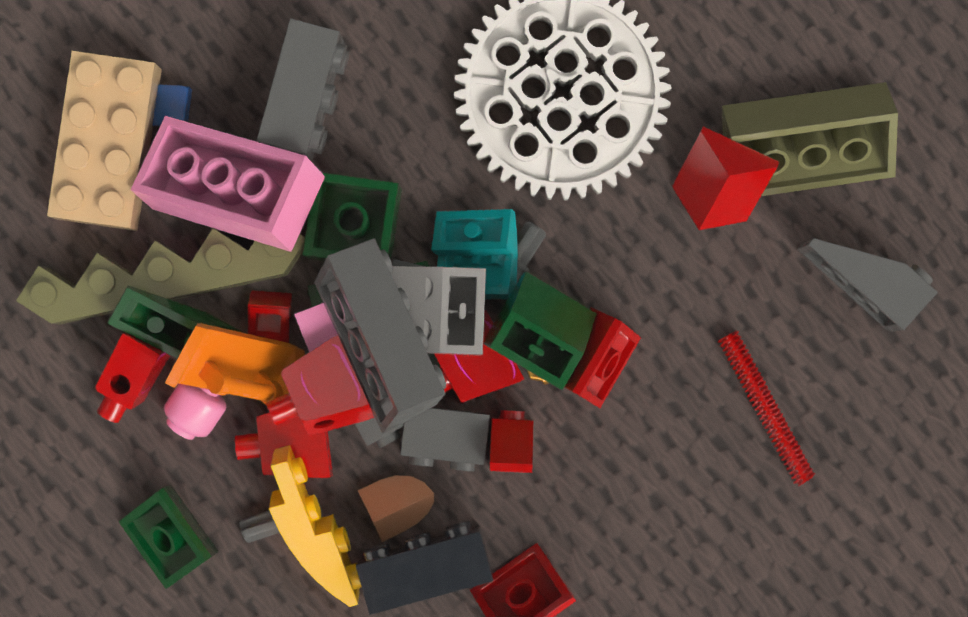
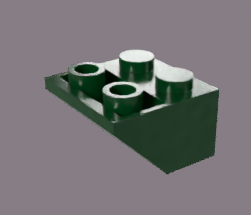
M524 271L485 337L483 344L553 386L563 390L585 352L597 314Z

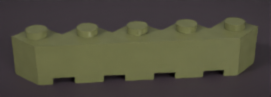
M213 228L191 262L166 245L154 241L134 274L107 256L97 253L76 285L50 268L38 266L16 301L51 324H65L112 314L128 285L169 300H177L193 295L288 276L304 251L305 237L299 234L292 252L254 241L250 249L247 250Z

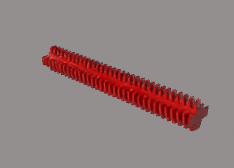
M736 330L718 340V343L723 342L720 347H725L722 350L723 352L728 351L725 356H730L727 359L728 361L732 360L730 366L735 365L732 368L733 370L737 369L735 375L740 374L737 379L742 378L740 384L745 383L742 388L747 387L744 392H750L747 397L752 396L749 401H755L752 406L757 405L754 410H759L757 415H762L759 420L764 419L762 425L767 424L764 429L769 428L766 433H772L769 438L774 437L771 442H777L774 447L779 446L776 451H781L779 456H784L781 460H786L784 465H789L786 470L791 469L792 471L789 472V475L794 474L791 479L796 478V481L793 483H799L798 486L809 481L815 473L810 468V463L807 462L808 460L805 458V454L802 453L803 450L800 449V445L797 444L798 441L795 440V436L792 435L793 432L787 426L788 422L783 418V413L780 412L781 409L775 403L776 400L772 398L771 391L767 389L766 382L762 380L763 376H759L761 372L757 371L758 367H754L756 363L752 362L754 359L750 357L751 354L747 353L749 350L745 348L746 344H742L744 341L740 339L741 335H737L739 331Z

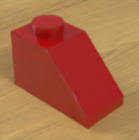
M500 410V418H492L490 471L532 473L534 420L525 419V411Z

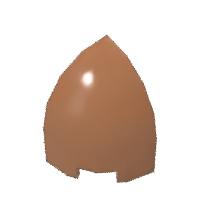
M395 475L381 479L358 490L382 542L419 523L429 513L434 503V493L425 482L412 476Z

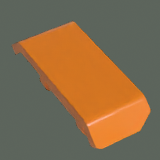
M198 323L182 349L165 384L175 388L179 383L208 389L211 393L217 395L231 394L261 400L266 404L289 393L281 372L284 368L303 357L305 351L290 343Z

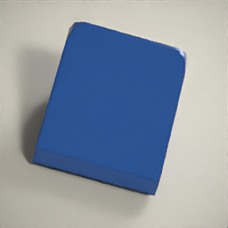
M158 85L153 126L160 127L165 116L188 122L192 89L188 86Z

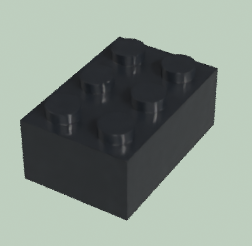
M464 521L447 526L445 530L446 535L431 538L430 532H424L405 538V546L391 549L390 543H384L365 549L364 557L360 558L356 568L369 615L492 582L493 572L480 525L471 527L470 521Z

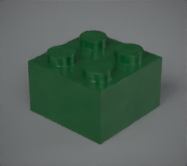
M322 173L325 178L309 211L303 255L311 260L325 261L328 255L375 238L379 249H384L392 261L402 193L399 183Z

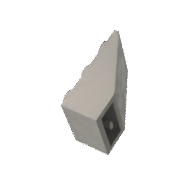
M392 266L393 272L391 275L397 288L401 287L409 299V315L414 326L421 327L428 342L427 353L483 355L486 269Z

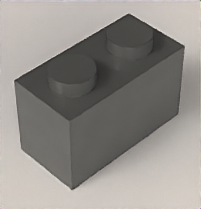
M432 407L404 423L401 455L409 456V464L433 467L434 459L451 461L450 469L474 472L475 464L484 465L490 415Z

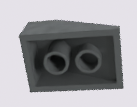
M815 238L803 242L797 248L801 254L888 332L905 330L938 293L930 286L933 282L931 276L916 264L910 268L902 262Z

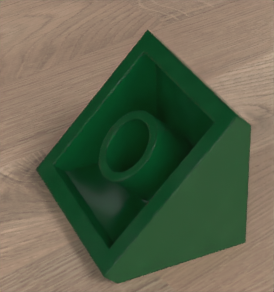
M172 485L157 491L119 521L165 589L219 552Z

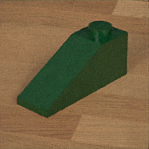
M129 285L108 320V324L177 359L198 323L242 332L204 311Z

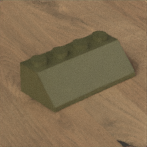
M886 82L722 106L723 136L779 161L775 173L761 196L892 178L896 175L898 111Z

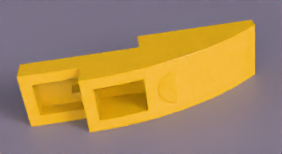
M290 445L275 449L271 468L279 490L272 492L269 510L280 534L300 564L321 586L349 607L358 605L359 589L362 586L356 568L357 563L351 564L347 553L351 551V545L345 527L338 528L333 514L321 518L318 500L314 494L308 495L304 482L308 481V476L302 458L295 459Z

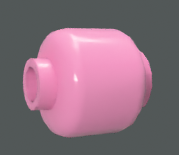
M178 384L164 405V411L168 417L166 420L167 425L178 435L189 440H193L195 436L206 437L213 430L227 408L225 400L221 395L213 394L208 389Z

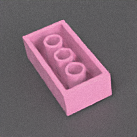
M165 116L132 185L131 191L153 210L292 252L325 176L305 155Z

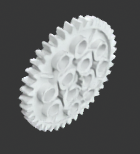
M508 0L510 8L508 11L498 4L494 6L496 20L485 15L482 17V22L487 29L485 32L478 29L472 30V36L478 44L465 43L463 46L464 50L472 57L471 59L463 58L458 60V66L466 70L467 73L455 75V82L465 86V89L454 92V99L466 101V104L456 109V115L469 117L468 120L460 125L461 131H474V134L468 139L467 145L469 147L479 144L482 146L476 155L477 160L490 157L491 161L487 168V171L490 173L501 167L503 169L500 179L502 183L514 176L516 177L515 190L519 191L525 183H529L530 194L533 197L537 194L540 187H544L548 200L552 199L556 189H560L564 200L569 199L571 189H576L579 197L583 199L586 196L587 186L589 185L597 195L602 192V180H605L612 188L617 185L615 173L617 172L621 176L629 178L631 172L627 164L631 163L639 168L643 164L638 154L639 151L646 154L653 152L654 149L646 140L647 138L659 140L662 134L653 126L663 125L667 122L668 118L658 113V110L670 107L671 102L661 98L660 94L669 92L671 85L660 82L659 79L668 75L670 71L666 67H657L656 64L665 57L664 52L651 51L658 41L657 36L644 38L643 35L647 31L649 24L643 23L638 26L633 24L638 14L636 10L624 16L622 14L625 3L623 0L616 3L613 7L609 5L610 0H523L522 3L518 0ZM536 21H544L550 25L552 34L545 40L534 39L529 32L530 25ZM593 28L604 29L609 35L610 42L604 47H595L589 43L587 33ZM504 46H511L518 51L520 58L515 64L506 66L497 60V51ZM533 50L536 54H540L549 50L544 58V68L541 69L536 64L532 67L528 66L523 70L529 62L530 51ZM561 53H569L575 57L577 68L570 73L561 72L556 68L554 59ZM586 56L588 58L591 57L594 61L600 58L604 61L601 69L604 74L603 76H599L596 72L588 74L585 71L588 66ZM619 60L629 61L635 68L634 77L629 80L619 79L613 72V64ZM529 78L539 79L545 86V92L538 98H529L523 93L522 84ZM576 81L569 93L570 100L567 101L564 97H559L557 100L554 98L549 102L555 93L556 87L554 84L559 83L560 86L564 87ZM587 85L596 86L601 90L603 100L597 105H587L580 97V90ZM518 102L530 112L535 109L540 112L537 116V122L543 134L531 123H527L524 126L520 123L523 113ZM499 103L508 105L513 112L509 122L498 124L492 121L489 116L492 106ZM611 104H614V106L599 117L594 126L597 131L596 133L592 134L589 130L579 132L564 145H561V143L577 131L581 124L579 116L584 115L587 119L593 116L596 117ZM557 110L565 112L570 118V126L563 131L553 130L547 122V117L551 112ZM615 117L623 119L628 126L627 135L622 138L611 137L607 133L605 125L609 119ZM521 136H531L538 144V151L529 157L521 156L515 150V141ZM579 143H588L594 148L596 157L589 164L579 163L573 156V148Z

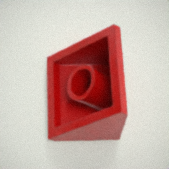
M703 126L672 188L698 230L746 222L775 173L779 161Z
M590 307V310L597 315L585 352L564 388L601 408L641 337L620 320Z
M538 543L494 572L492 582L477 585L470 589L471 594L486 617H554L576 602L573 593Z

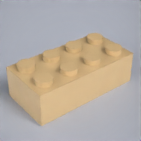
M72 51L49 199L48 217L57 220L138 231L142 200L131 191V188L151 145L156 97L162 71L156 63Z

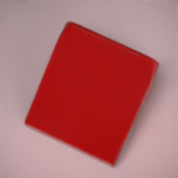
M251 291L248 302V334L289 343L292 293Z

